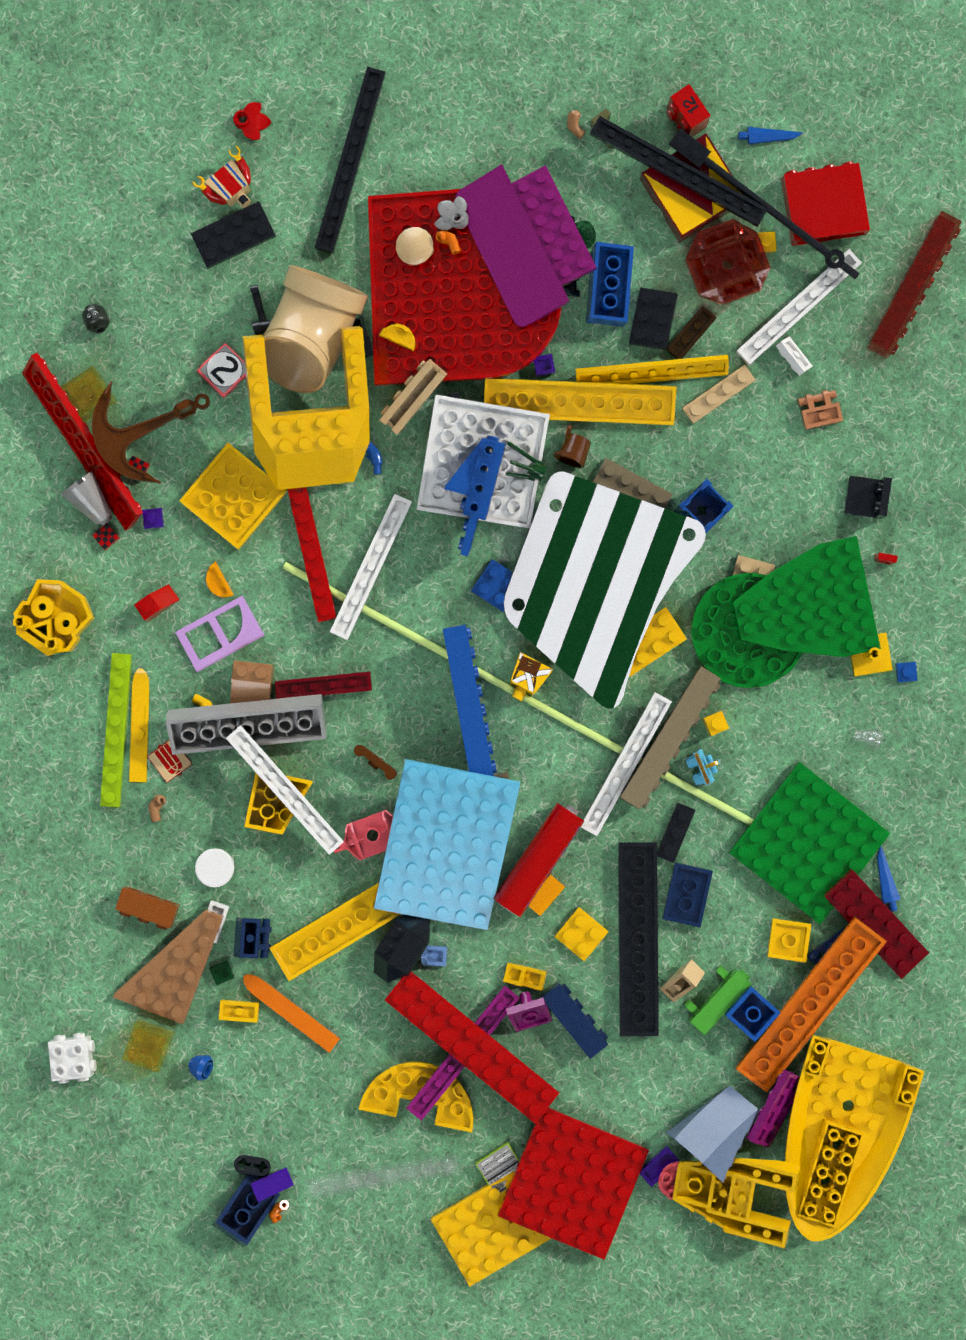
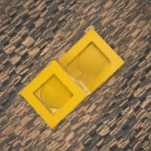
M508 962L503 982L542 991L547 971Z

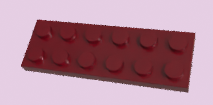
M852 869L823 895L848 923L855 916L887 941L877 954L900 979H903L929 954L926 948Z

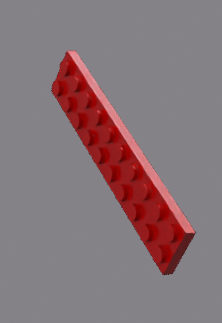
M38 353L31 355L22 375L86 472L92 471L109 507L124 530H129L143 514L140 504L134 500L130 489L121 480L120 474L113 470L101 457L88 425L80 418L78 410L69 401L67 393L59 386L55 375L51 374L45 360Z
M412 971L408 976L402 977L384 999V1001L535 1124L558 1096L559 1092Z

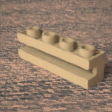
M431 359L427 362L423 360L416 368L419 372L415 377L411 375L404 383L406 388L402 392L399 390L392 398L394 400L391 406L386 405L380 413L383 415L380 421L385 425L388 424L395 434H399L447 376V373Z

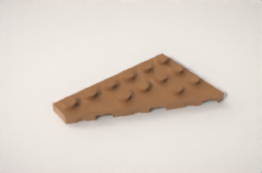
M206 909L114 994L113 998L184 1024L224 916Z

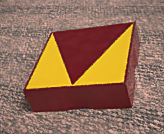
M707 133L696 139L711 151L708 158L732 175ZM677 151L671 154L677 159L685 162L686 164L694 167L695 169L705 173L706 175L741 193L731 184H729L727 181H725L723 178L717 175L714 171L708 168L706 165L702 164L701 167L698 168ZM651 168L641 173L639 180L653 202L662 211L666 223L679 243L702 230L713 220L722 218L730 213Z

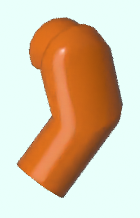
M286 1200L277 1202L269 1212V1219L271 1218L272 1223H277L282 1219L279 1213L289 1207V1203Z

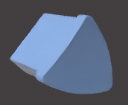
M428 945L421 955L422 966H446L447 946Z

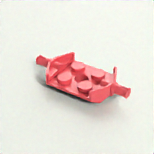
M386 809L346 824L344 842L339 846L340 848L334 850V853L348 850L358 860H363L386 851L393 815ZM368 831H377V840H369L367 837Z

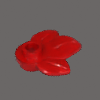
M259 102L247 104L244 110L237 111L233 116L235 126L242 129L244 136L251 140H260V131L266 129L271 124V120L266 115L260 113L262 106ZM242 117L246 118L244 123H241L239 120Z

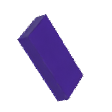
M666 1146L642 1167L640 1175L652 1187L658 1182L660 1173L667 1165L676 1161L680 1162V1160Z
M287 1167L251 1183L257 1202L294 1186Z

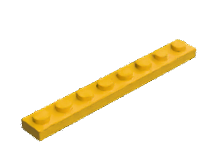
M728 355L577 368L575 369L576 382L636 384L728 375L729 358Z

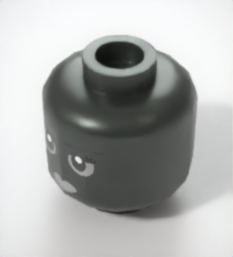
M90 304L85 307L82 318L86 329L97 334L103 333L110 324L105 308L98 304Z

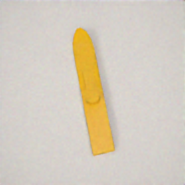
M142 668L137 669L132 682L129 782H147L149 678Z

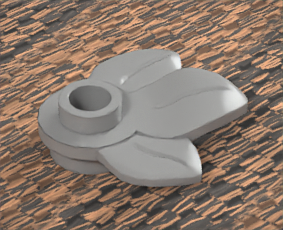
M458 196L453 203L447 200L439 202L438 212L441 217L434 225L443 231H448L453 227L456 229L465 228L469 219L466 213V201Z

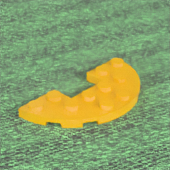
M410 1061L384 1070L367 1087L358 1110L396 1117L400 1098L412 1100L439 1066L428 1062ZM455 1078L435 1103L438 1108L434 1125L472 1133L473 1110L471 1101L462 1084Z

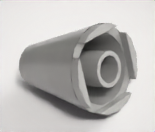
M92 471L61 493L68 502L96 525L101 524L103 526L111 520L110 515H112V512Z

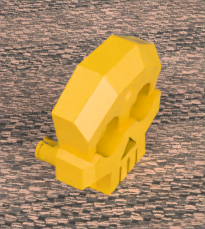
M37 579L27 601H21L13 613V625L16 626V634L47 656L60 652H72L81 640L79 635L95 619L87 598L60 580ZM42 604L46 605V609L44 611H41L40 606ZM66 620L69 621L68 627L64 626V622ZM47 626V634L42 632L40 628Z

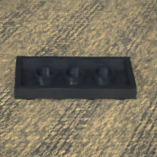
M259 201L190 233L207 269L276 237Z

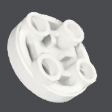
M218 848L203 852L198 857L195 865L198 879L209 887L225 885L232 878L235 869L233 858L226 851Z

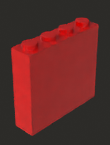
M849 161L842 163L840 166L829 164L821 169L810 167L801 172L790 170L783 175L781 183L787 218L818 242L867 235L870 231L859 163ZM789 230L792 246L808 244Z

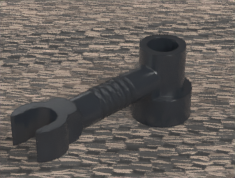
M258 285L250 286L259 321L252 322V327L255 335L263 336L271 320L267 321L264 314Z

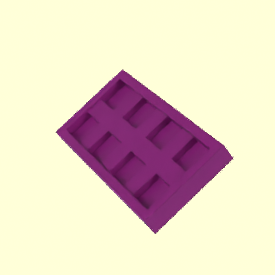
M783 1070L779 1074L774 1089L769 1092L768 1100L764 1107L760 1109L755 1124L749 1130L748 1140L770 1148L793 1105L800 1075L787 1070Z

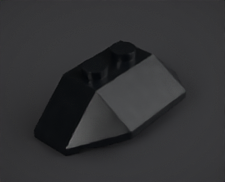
M405 914L395 919L374 952V973L387 983L408 976L429 944L430 919Z

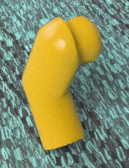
M195 694L192 699V703L200 707L212 706L210 700L198 694Z

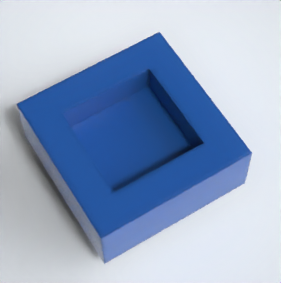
M916 662L895 663L897 682L918 681Z

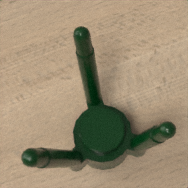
M507 442L510 447L533 463L527 466L510 460V464L527 470L529 475L506 472L505 475L535 481V479L541 481L546 471V466L541 465L542 461L536 460L513 443Z

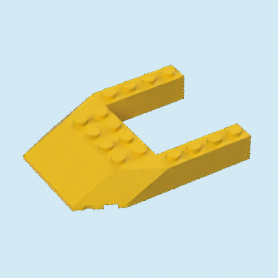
M360 326L340 328L347 406L271 413L264 337L262 335L242 336L254 454L277 490L354 482L370 443L369 399L363 329Z

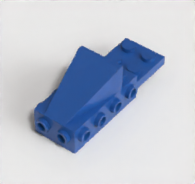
M487 435V438H482L445 485V490L467 495V498L464 497L462 499L460 509L463 510L462 515L470 516V518H466L463 530L466 531L465 537L460 538L458 549L461 550L460 555L468 556L470 554L478 519H487L506 443L498 442V437Z

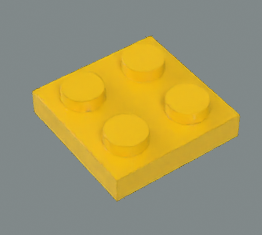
M578 907L554 937L585 961L609 931Z
M772 918L767 957L806 962L811 924Z

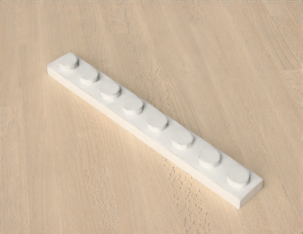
M850 249L844 253V262L852 268L856 269L861 265L862 262ZM827 268L743 344L736 353L749 366L849 275L840 268Z
M394 494L330 633L348 641L412 501Z
M654 692L585 816V822L581 828L598 836L672 701Z
M241 725L226 738L329 855L344 842Z

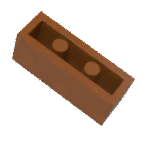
M125 886L122 887L115 910L120 911L119 914L122 916L130 917L132 915L138 917L137 920L148 924L150 921L155 923L157 928L167 930V928L173 927L180 904Z

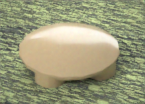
M411 227L404 230L396 241L398 257L410 266L424 263L434 252L431 235L419 227Z

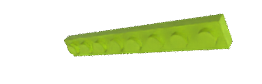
M112 653L100 806H121L132 654Z

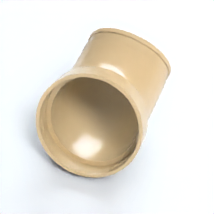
M289 265L283 282L286 288L278 308L263 335L267 373L269 378L286 389L300 393H312L322 388L342 351L340 328L353 326L357 314H361L368 295L327 276L298 266Z

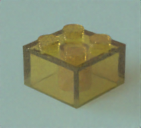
M91 366L62 385L61 388L67 393L68 399L76 407L80 417L87 422L92 419L95 406L108 385L94 366ZM112 392L109 407L118 402Z
M139 1019L134 1024L122 1060L159 1073L163 1068L175 1032Z

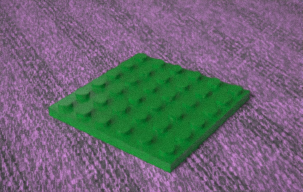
M798 762L728 853L821 925L834 908L823 895L850 869L859 875L890 835V832L802 763Z

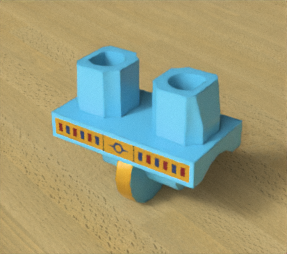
M702 749L697 750L686 759L689 769L695 766L699 767L700 773L693 775L695 785H709L715 781L713 774L718 772L716 765L720 763L719 759L713 761L711 754L705 757Z

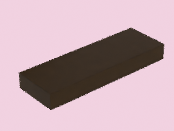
M702 306L668 345L667 352L675 359H683L717 317Z

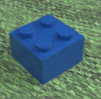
M751 985L725 1013L754 1042L780 1014Z

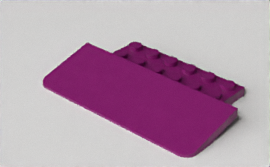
M501 164L457 192L455 199L460 196L467 203L466 213L469 217L467 226L517 326L526 327L568 304L570 301L563 286L597 269L546 165L511 183Z

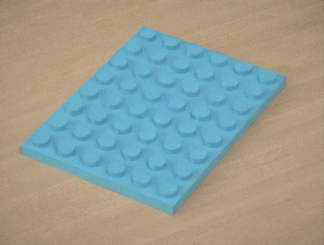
M405 759L374 909L488 930L494 903L493 898L498 886L520 781Z

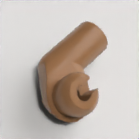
M573 110L567 116V128L580 140L586 132L578 126L579 118L581 117L580 112Z

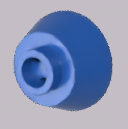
M197 1055L193 1057L188 1065L190 1073L198 1081L207 1079L213 1069L211 1056Z

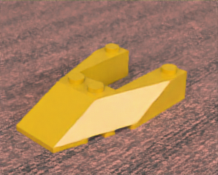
M734 1158V1162L731 1168L729 1167L725 1175L726 1178L722 1182L700 1161H682L678 1163L672 1200L690 1211L702 1215L706 1221L711 1224L712 1222L723 1228V1231L726 1233L785 1248L791 1220L752 1211L755 1185L758 1183L795 1193L801 1166L777 1160Z

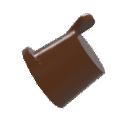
M568 425L565 442L560 451L554 452L553 456L558 461L582 469L584 468L591 442L583 436L571 433L573 426Z

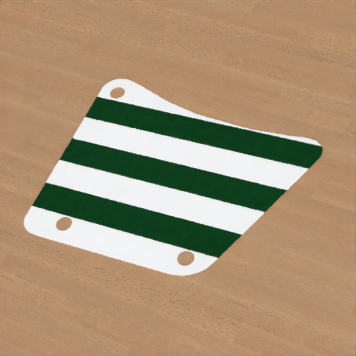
M564 471L557 472L550 477L545 487L506 591L504 600L506 616L516 629L601 706L609 709L615 708L620 704L624 696L636 652L657 606L673 581L702 547L706 536L705 529L698 520ZM553 499H558L562 502V508L558 512H553L550 509L549 505ZM687 528L693 529L696 533L692 541H686L683 538V531ZM517 598L522 599L525 603V607L521 611H516L512 607V602Z

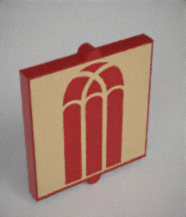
M169 740L163 745H158V748L147 756L166 783L177 775H182V772L192 765L186 754L172 755Z

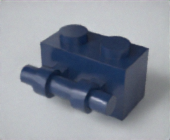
M236 917L233 956L239 958H258L259 950H261L260 958H268V950L271 947V944H269V933L272 932L270 919H263L261 926V919ZM260 932L262 933L261 944H259Z

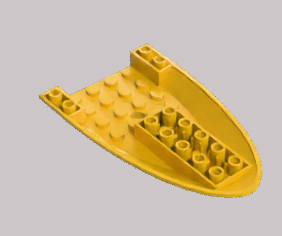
M812 1035L793 1100L785 1151V1162L801 1166L795 1193L786 1191V1198L793 1222L805 1238L810 1241H823L832 1238L852 1223L869 1203L886 1175L902 1141L925 1071L902 1061L843 1042ZM850 1100L853 1103V1107L851 1110L846 1111L843 1109V1103ZM838 1139H840L841 1145L837 1148H834L833 1142L838 1141ZM830 1177L828 1184H821L822 1179Z

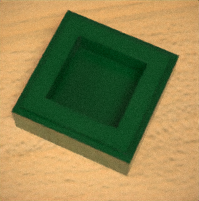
M228 960L209 968L216 986L235 978Z

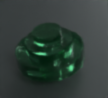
M587 220L576 222L575 225L587 249L593 246L596 239L594 226Z

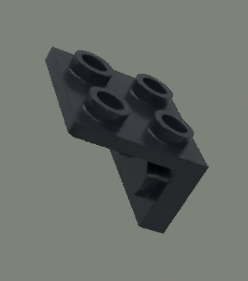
M850 476L844 513L879 519L886 517L892 478L884 477L878 480Z

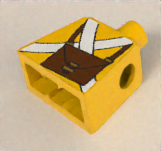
M520 652L510 680V684L516 687L512 697L522 702L526 693L533 696L553 669Z

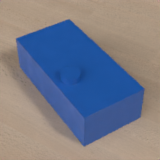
M596 242L592 247L591 257L597 269L590 272L586 323L623 327L628 322L634 246Z

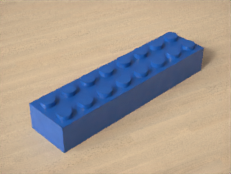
M466 624L443 628L469 772L494 776L493 773H497L495 760L490 759V754H493L491 741L487 742L486 735H490L488 722L484 723L483 716H486L484 703L480 704L479 697H483L481 684L477 685L476 678L479 677L477 665L473 666L472 659L476 658L474 646L470 647L469 640L472 639L471 629L466 628Z

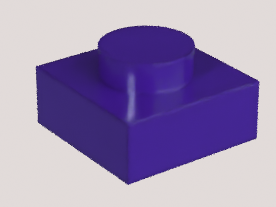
M552 353L541 355L533 361L537 377L555 374Z
M162 508L142 510L144 529L164 527Z

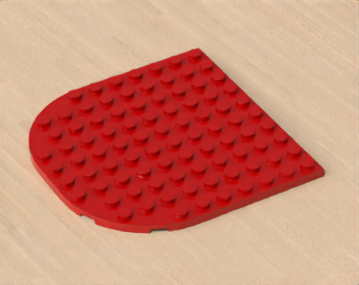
M461 189L368 196L375 386L404 384L411 375L415 377L419 372L416 368L423 360L427 362L429 359L447 373L442 382L493 379L507 376L525 368L539 357L549 345L557 330L562 307L526 327H519L515 324L468 226L463 229L453 227L447 231L453 233L457 238L461 250L458 254L452 255L449 245L436 240L437 232L443 231L434 225L441 217L438 212V203L444 200L453 203L457 192ZM411 227H419L426 230L431 235L434 248L433 254L424 263L410 266L398 257L396 251V241L399 235ZM396 323L406 326L415 337L416 345L414 351L380 337V332L383 328Z

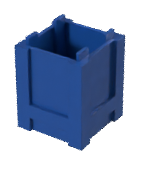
M708 479L701 483L674 510L678 514L698 520L703 525L705 534L734 507L711 486L712 483ZM704 506L706 508V515H698L697 507L702 508Z

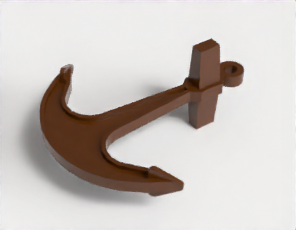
M110 381L101 394L93 412L92 434L96 448L104 461L122 476L141 482L161 484V481L156 480L145 471L131 466L127 462L126 450L128 446L174 419L185 420L195 415L197 408L200 410L207 409L210 406V399L206 394H198L194 401L189 399L177 403L173 410L124 429H118L111 426L107 420L113 384ZM205 399L206 403L204 405H200L199 400Z

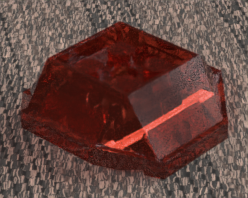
M735 219L697 232L685 259L698 296L722 305L760 292L771 268L758 233ZM723 262H730L732 268H725Z

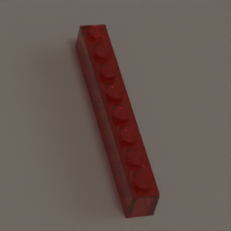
M944 211L937 215L871 338L867 349L886 359L896 353L899 347L897 344L899 338L903 339L908 330L906 328L908 321L912 322L917 312L914 311L916 306L921 305L926 297L923 294L924 291L933 284L935 279L932 276L935 271L939 272L944 263L941 261L943 256L948 255L953 246L950 244L952 239H956L961 231V228H959L961 220Z

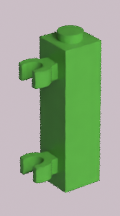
M720 965L715 971L724 981L699 1008L690 999L684 1004L693 1013L688 1020L704 1035L751 985L748 981L750 976L742 969L740 971L734 969L729 974Z

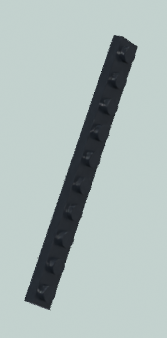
M367 66L315 244L316 250L334 254L385 79V71Z
M599 116L590 132L591 136L756 227L759 226L768 208L601 116Z

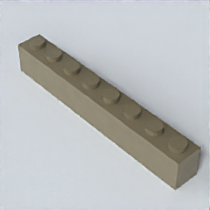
M702 666L697 669L621 792L620 799L638 810L647 806L650 801L649 794L651 791L655 792L661 783L658 781L662 774L665 776L670 769V760L678 756L681 750L678 747L681 742L685 743L691 734L688 732L692 725L695 727L701 717L698 715L702 709L706 710L710 703L708 698L719 689L721 684L718 682L721 678Z

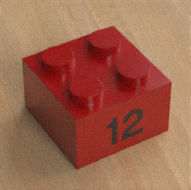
M690 84L670 96L666 114L671 121H675L677 124V131L681 128L693 137L707 127L711 115Z

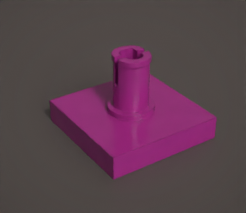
M530 992L519 994L521 1004L506 1008L507 1015L516 1032L553 1022L544 998L532 1001Z

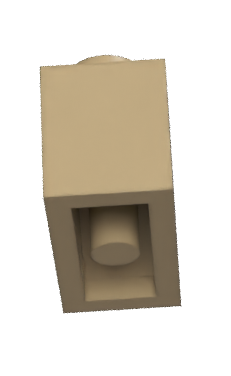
M691 959L681 966L660 990L675 1002L695 988L705 972Z

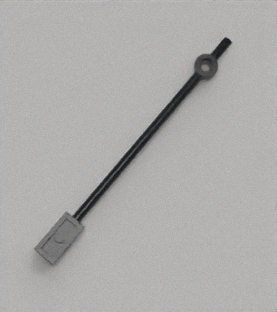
M679 129L669 143V146L698 168L702 164L706 165L746 197L768 208L766 211L768 214L825 256V264L829 268H840L852 278L856 279L860 273L844 262L845 257L842 251L827 249L708 158L711 151L684 130ZM833 255L838 256V262H832L831 258Z

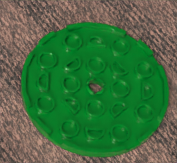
M741 573L718 581L701 597L692 617L691 638L699 661L705 669L721 678L720 681L736 687L754 688L774 683L792 670L802 655L800 652L782 651L743 641L739 638L732 602L765 576L763 574Z

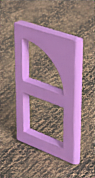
M243 596L175 632L197 672L265 636ZM239 605L242 612V628L237 638L229 643L216 617ZM209 621L222 648L199 660L186 633Z

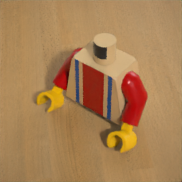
M235 145L238 150L236 155L231 154L230 149L228 150L230 156L236 159L235 161L231 159L206 181H204L203 177L197 176L201 181L200 185H196L194 181H192V185L200 188L201 192L213 203L227 204L232 207L238 202L242 208H245L251 203L247 196L251 191L249 187L251 183L250 168L244 158L240 156L241 151L239 147Z

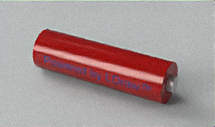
M556 803L493 899L498 904L519 917L523 915L585 822L577 816L578 810L569 804L565 808Z

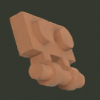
M828 390L821 391V394L816 395L808 394L803 398L797 399L799 406H807V410L801 411L805 430L843 421L839 402L831 404L830 399L837 398L835 390L829 392ZM815 402H824V406H814Z

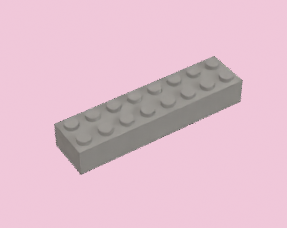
M322 694L168 710L166 726L172 755L233 749L234 747L226 738L240 725L259 746L326 739L327 726Z

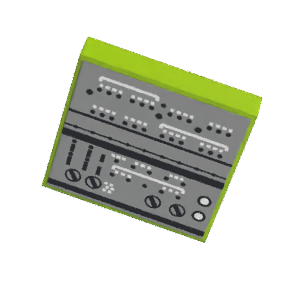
M507 1141L475 1162V1165L488 1185H491L515 1171L519 1158ZM506 1180L491 1186V1188H497L500 1193L506 1190Z

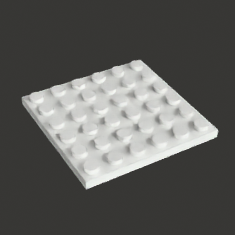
M435 395L417 510L470 518V516L462 515L463 510L460 509L462 499L464 497L467 498V495L445 490V485L480 440L487 438V435L498 437V442L506 443L487 519L482 521L530 528L538 480L531 481L505 475L506 472L529 475L527 470L510 464V460L527 466L533 463L510 447L507 442L513 443L536 460L542 461L550 414Z

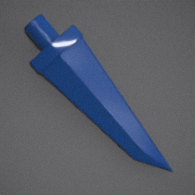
M747 127V132H738V140H748V145L793 140L803 133Z
M880 846L877 863L882 902L884 904L888 903L889 910L894 912L897 911L896 901L900 900V895L896 889L882 846Z

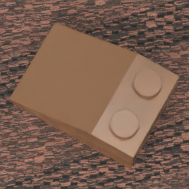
M234 660L230 704L270 700L275 665Z

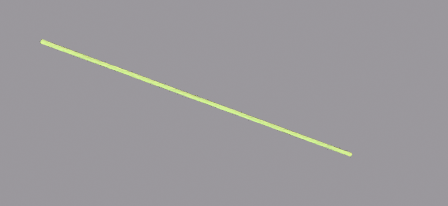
M288 562L284 564L283 569L309 583L306 572ZM330 586L332 596L344 602L347 595ZM364 605L361 611L364 614L448 659L446 649ZM478 668L479 677L511 695L515 690L513 686ZM525 694L522 701L618 754L622 752V746ZM669 772L665 776L661 775L667 781L747 825H750L754 820Z

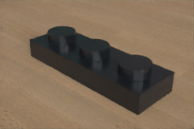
M677 802L658 848V857L672 863L675 862L696 811L695 809Z

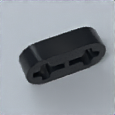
M240 1155L234 1161L235 1170L241 1175L262 1178L268 1176L271 1171L270 1162L265 1158ZM242 1160H245L246 1164L251 1165V1167L245 1166L244 1170H241L238 1163H242ZM261 1163H265L267 1170L265 1169L263 1173H260L259 1169L254 1168V1166H261Z

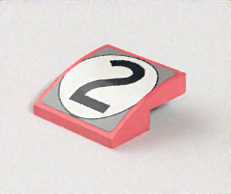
M226 343L214 352L197 370V373L223 398L230 394L246 378L245 362Z

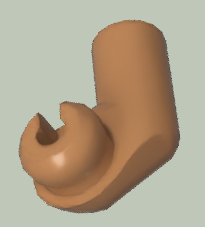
M156 795L148 805L151 822L161 821L159 810L166 803V798L163 795Z

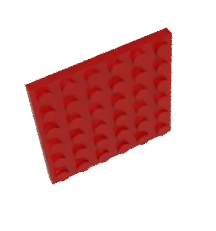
M548 1107L533 1126L497 1215L605 1260L649 1149Z

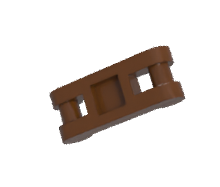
M357 745L354 748L355 755L366 757L369 760L368 764L375 770L378 768L383 770L387 779L391 780L397 776V771L364 745Z

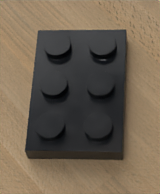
M640 287L629 340L630 345L667 351L678 293Z

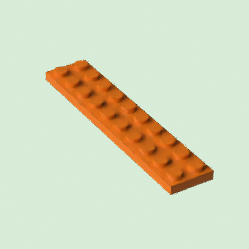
M854 916L779 1011V1016L735 1067L736 1070L767 1093L776 1082L779 1074L788 1067L887 941Z

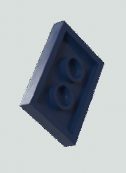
M674 862L662 919L701 928L713 871Z

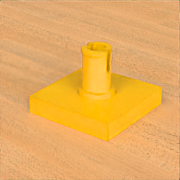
M887 633L878 634L881 649L873 647L868 652L850 655L854 676L893 670Z

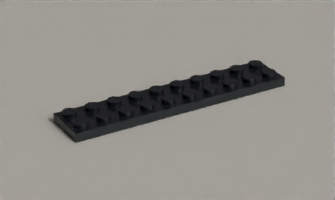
M618 842L620 1036H659L657 842Z

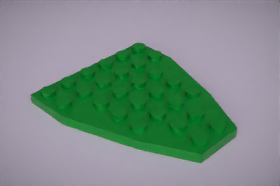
M857 536L817 544L765 575L732 602L739 638L743 641L782 651L837 657L868 652L873 647L881 649Z

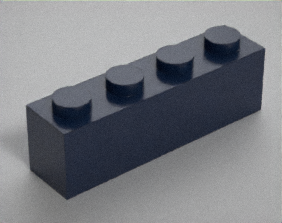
M557 982L542 994L541 998H544L550 1010L591 1059L608 1045L606 1041L608 1036L602 1029L597 1030L594 1026L596 1021L589 1013L585 1015L581 1010L584 1008L577 998L573 1000L569 995L572 993L565 983L561 985L560 982Z

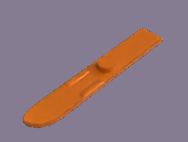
M252 974L244 975V984L255 997L326 1051L331 1052L340 1040L338 1036L258 976Z

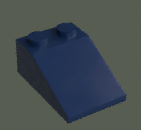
M246 1175L212 1223L214 1227L242 1247L249 1244L280 1196L277 1193L257 1202L251 1183L259 1179Z

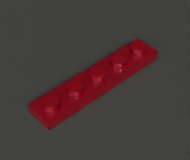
M371 671L275 681L276 699L318 694L324 696L373 691Z

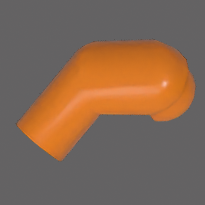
M447 231L437 232L436 240L449 245L452 255L461 252L457 238L453 233Z

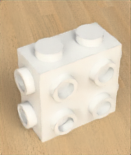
M85 1033L73 1034V1037L66 1038V1035H57L48 1042L52 1081H58L59 1084L68 1083L70 1079H77L78 1082L87 1081L94 1074V1071L97 1070L96 1060H93L92 1052L95 1051L94 1040H91V1035L85 1036Z

